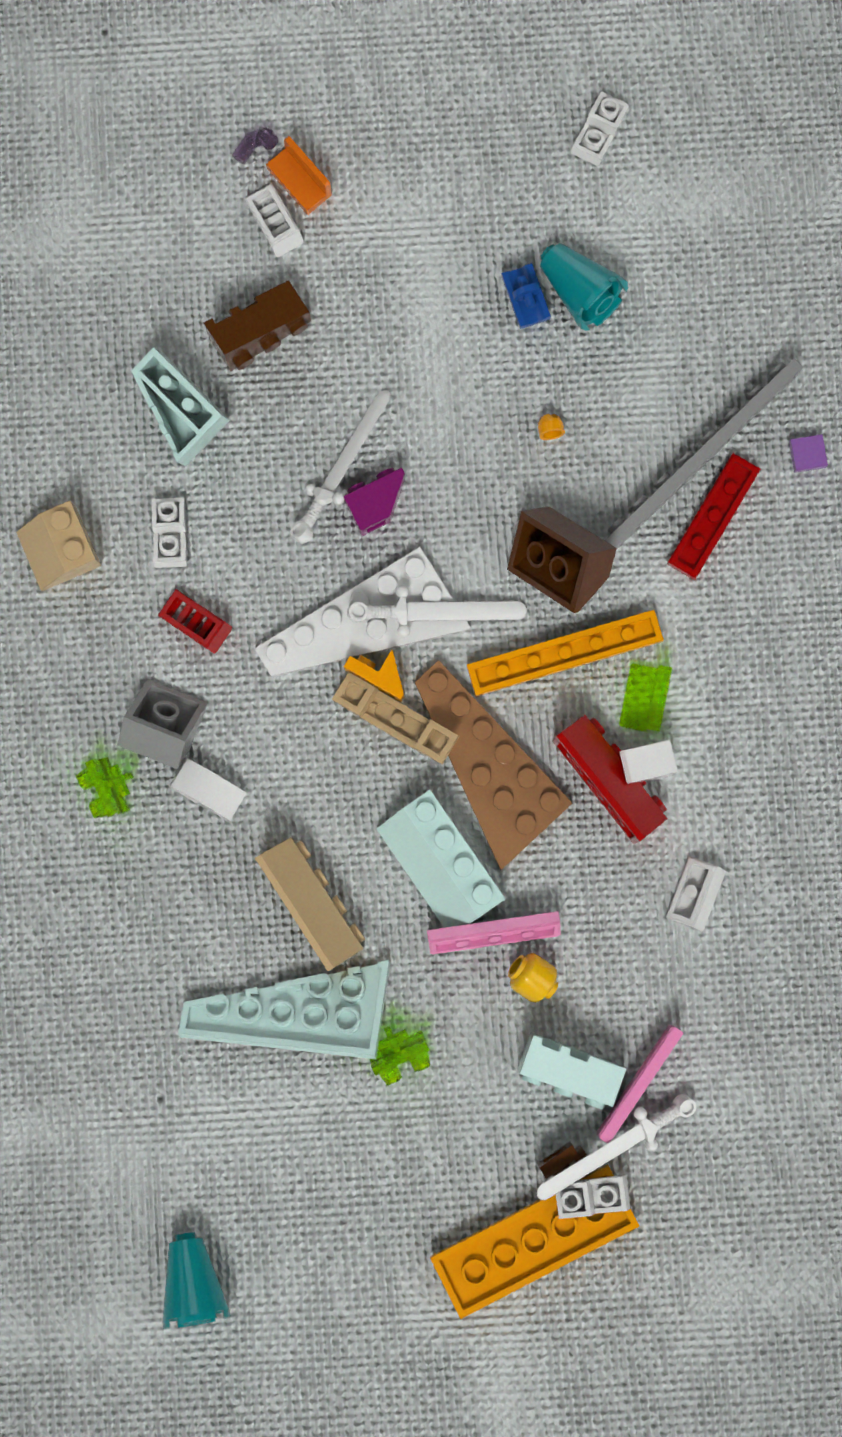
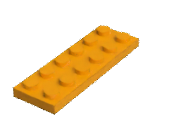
M607 1164L580 1180L614 1175ZM555 1194L546 1200L539 1199L431 1255L430 1259L460 1319L638 1228L639 1224L631 1208L628 1211L597 1213L586 1217L559 1219Z

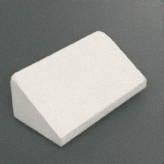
M689 856L666 918L703 931L726 871L717 865Z

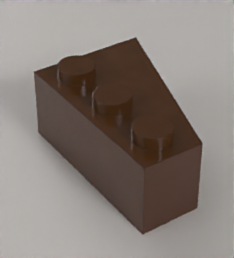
M289 280L254 298L255 302L243 310H240L239 306L230 309L228 312L231 316L216 324L212 318L203 322L211 343L230 372L236 368L242 370L253 363L254 357L261 352L269 353L280 346L282 339L290 334L296 336L308 328V323L311 322L310 312Z

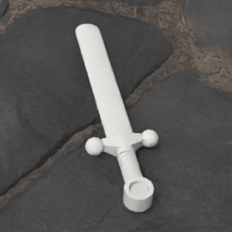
M383 390L376 395L321 488L316 487L313 483L305 486V493L315 498L302 520L294 523L290 529L291 536L300 544L311 540L313 536L312 527L327 504L333 502L336 505H341L344 503V495L340 492H334L391 398L390 391Z
M399 586L396 589V595L399 597L396 605L366 606L362 602H354L347 609L348 618L356 623L371 618H395L400 625L397 633L402 638L410 634L407 621L521 620L527 614V608L521 601L407 602L406 597L409 591L405 586Z
M680 1094L675 1097L668 1109L650 1119L646 1118L647 1111L644 1108H636L634 1117L638 1120L639 1124L542 1183L537 1189V1197L540 1200L549 1199L644 1139L646 1140L645 1147L647 1150H656L658 1142L654 1138L657 1130L679 1116L684 1118L690 1117L696 1110L695 1101L686 1094Z

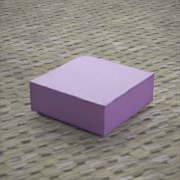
M823 434L790 439L789 446L794 473L822 469L828 466Z

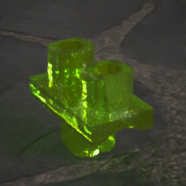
M108 757L97 760L91 759L85 762L86 768L79 772L76 778L83 790L95 787L99 798L89 802L92 816L94 818L112 817L130 811L125 797L130 795L126 783L134 779L132 772L122 774L119 765L111 766Z
M391 1026L384 1028L387 1037L379 1041L376 1059H369L375 1076L379 1074L388 1086L402 1078L398 1065L410 1061L414 1072L424 1070L431 1065L428 1055L430 1049L422 1030L409 1036L406 1029L394 1034Z

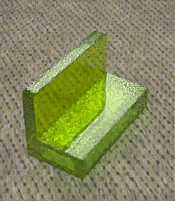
M635 663L630 665L619 720L621 728L656 735L660 732L672 667L659 665L655 668Z

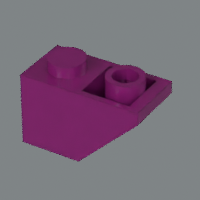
M394 468L386 469L376 476L377 480L367 485L364 482L355 484L347 490L348 494L343 496L344 502L361 536L391 523L405 482V473L402 468L396 471Z

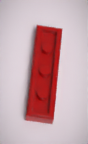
M735 453L731 455L667 565L695 581L761 469Z

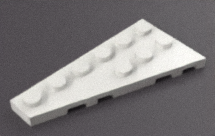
M421 547L254 649L271 677L310 669V667L348 659L349 656H365L420 641L470 631L471 627L467 621H407L410 634L402 638L397 633L400 625L395 618L364 619L358 623L352 622L348 618L347 609L354 602H362L366 606L396 605L399 599L396 595V589L399 586L407 587L409 591L406 597L407 602L454 601Z

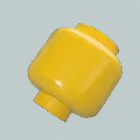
M535 953L518 956L509 968L508 977L510 978L511 989L530 1002L536 1003L544 998L549 999L558 988L555 966Z

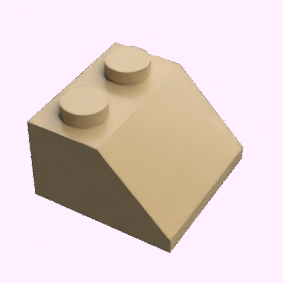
M70 500L38 514L16 532L41 591H45L101 566L80 514Z

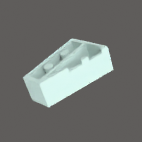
M153 347L131 370L148 406L152 409L159 423L162 434L166 437L173 451L172 454L177 463L187 466L230 421L164 353Z

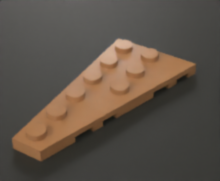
M438 660L415 681V685L430 718L459 736L448 756L501 871L573 803Z

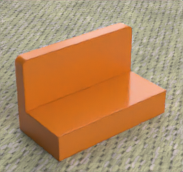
M288 136L284 139L285 149L270 160L266 167L303 211L309 215L332 196L331 185L323 173L294 140Z

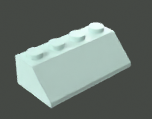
M428 790L376 828L444 928L470 924L505 900L499 888L431 790Z

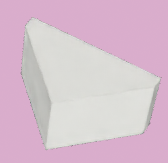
M670 740L619 751L627 784L668 777L678 772Z

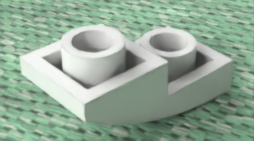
M601 91L588 114L585 125L572 146L571 154L599 167L630 105Z
M184 497L152 499L154 567H187V531Z
M188 758L184 760L169 787L194 803L203 805L226 821H231L246 795L245 791Z
M626 1175L578 1180L556 1194L559 1219L586 1217L597 1213L628 1211L630 1209Z

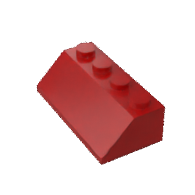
M584 715L554 738L553 743L633 844L638 843L668 819L664 814L667 808L656 795L650 797L643 788L646 785L645 781L627 784L619 752L621 751L615 743L612 745L607 743L602 736L606 732L594 717L589 720Z

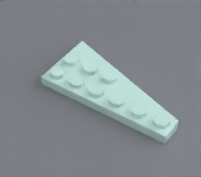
M385 960L377 962L378 964L347 968V971L332 974L322 973L278 982L274 986L259 989L257 987L245 989V992L230 995L220 994L186 1001L183 1003L178 1035L180 1038L376 1059L390 962Z

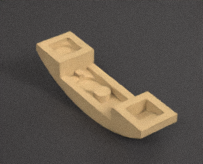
M348 672L332 698L334 702L371 725L442 765L459 738L457 734L435 721L425 718Z

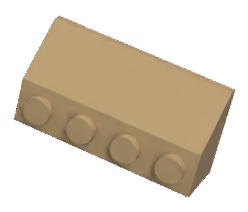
M290 837L255 857V859L326 970L330 971L363 950L364 947L361 942L366 939L355 923L349 926L343 917V914L348 911L337 895L331 898L325 889L329 882L321 869L313 870L307 859L312 856L302 840L296 843Z

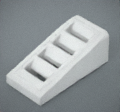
M272 183L244 198L276 257H280L304 243L298 227ZM273 198L274 202L260 210L257 209L258 206ZM277 210L280 211V212H278L277 214H275V215H273V216L267 218L266 220H263V218H265V217H267L268 215H270V214L276 212ZM284 221L286 222L282 226L270 232L271 228L283 223Z

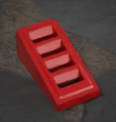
M175 589L158 614L163 620L214 654L219 650L232 630V626L177 589ZM182 602L186 603L177 619L172 618ZM195 609L196 613L185 627L183 624ZM204 617H207L208 619L198 634L194 633Z

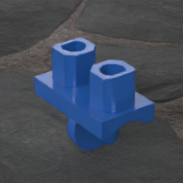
M532 263L516 270L501 273L520 329L551 319Z

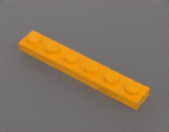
M651 610L473 662L466 666L475 697L655 645L663 642L664 639L655 610Z

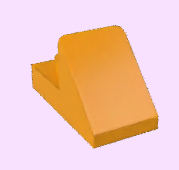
M393 650L390 651L379 672L374 669L376 664L366 657L359 655L358 659L349 656L344 665L346 672L356 675L381 692L402 702L404 693Z

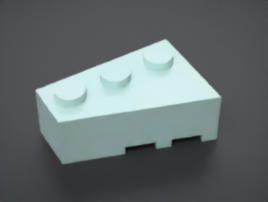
M530 1032L517 1068L519 1074L523 1075L522 1080L538 1086H541L542 1082L554 1086V1092L572 1098L573 1093L586 1097L584 1103L602 1110L605 1104L611 1107L614 1106L626 1072V1068L533 1032Z

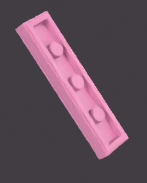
M559 911L427 930L430 954L557 937L561 935Z
M673 1025L667 1026L597 1130L596 1135L601 1140L609 1143L616 1135L684 1034Z

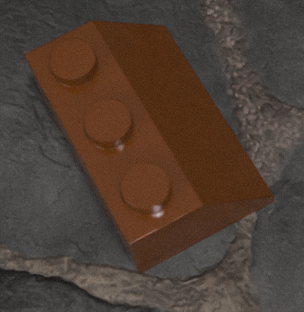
M549 506L524 510L520 514L507 570L569 611L577 613L609 578L617 548Z

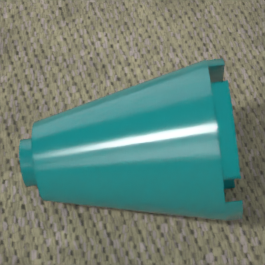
M562 243L548 246L541 255L540 268L581 329L585 331L590 330L587 325L591 323L599 326L613 314L622 302L619 294L622 289L627 292L628 282L617 273Z
M195 1232L175 1235V1242L169 1243L162 1321L163 1329H170L169 1322L177 1321L178 1328L216 1322V1314L223 1313V1319L230 1318L228 1304L203 1238H196Z

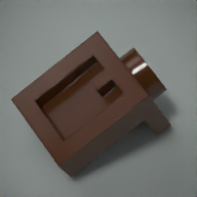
M569 1141L538 1162L537 1165L547 1179L570 1167L569 1164L574 1160L575 1162L580 1161L587 1154L581 1145L574 1148Z

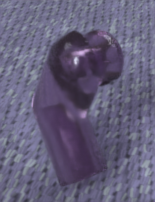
M267 127L248 132L232 153V157L238 162L245 164L255 148L263 145L266 150H272L278 143V136L273 134V130Z

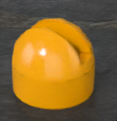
M545 414L538 422V432L542 440L557 439L565 434L563 422L556 414Z

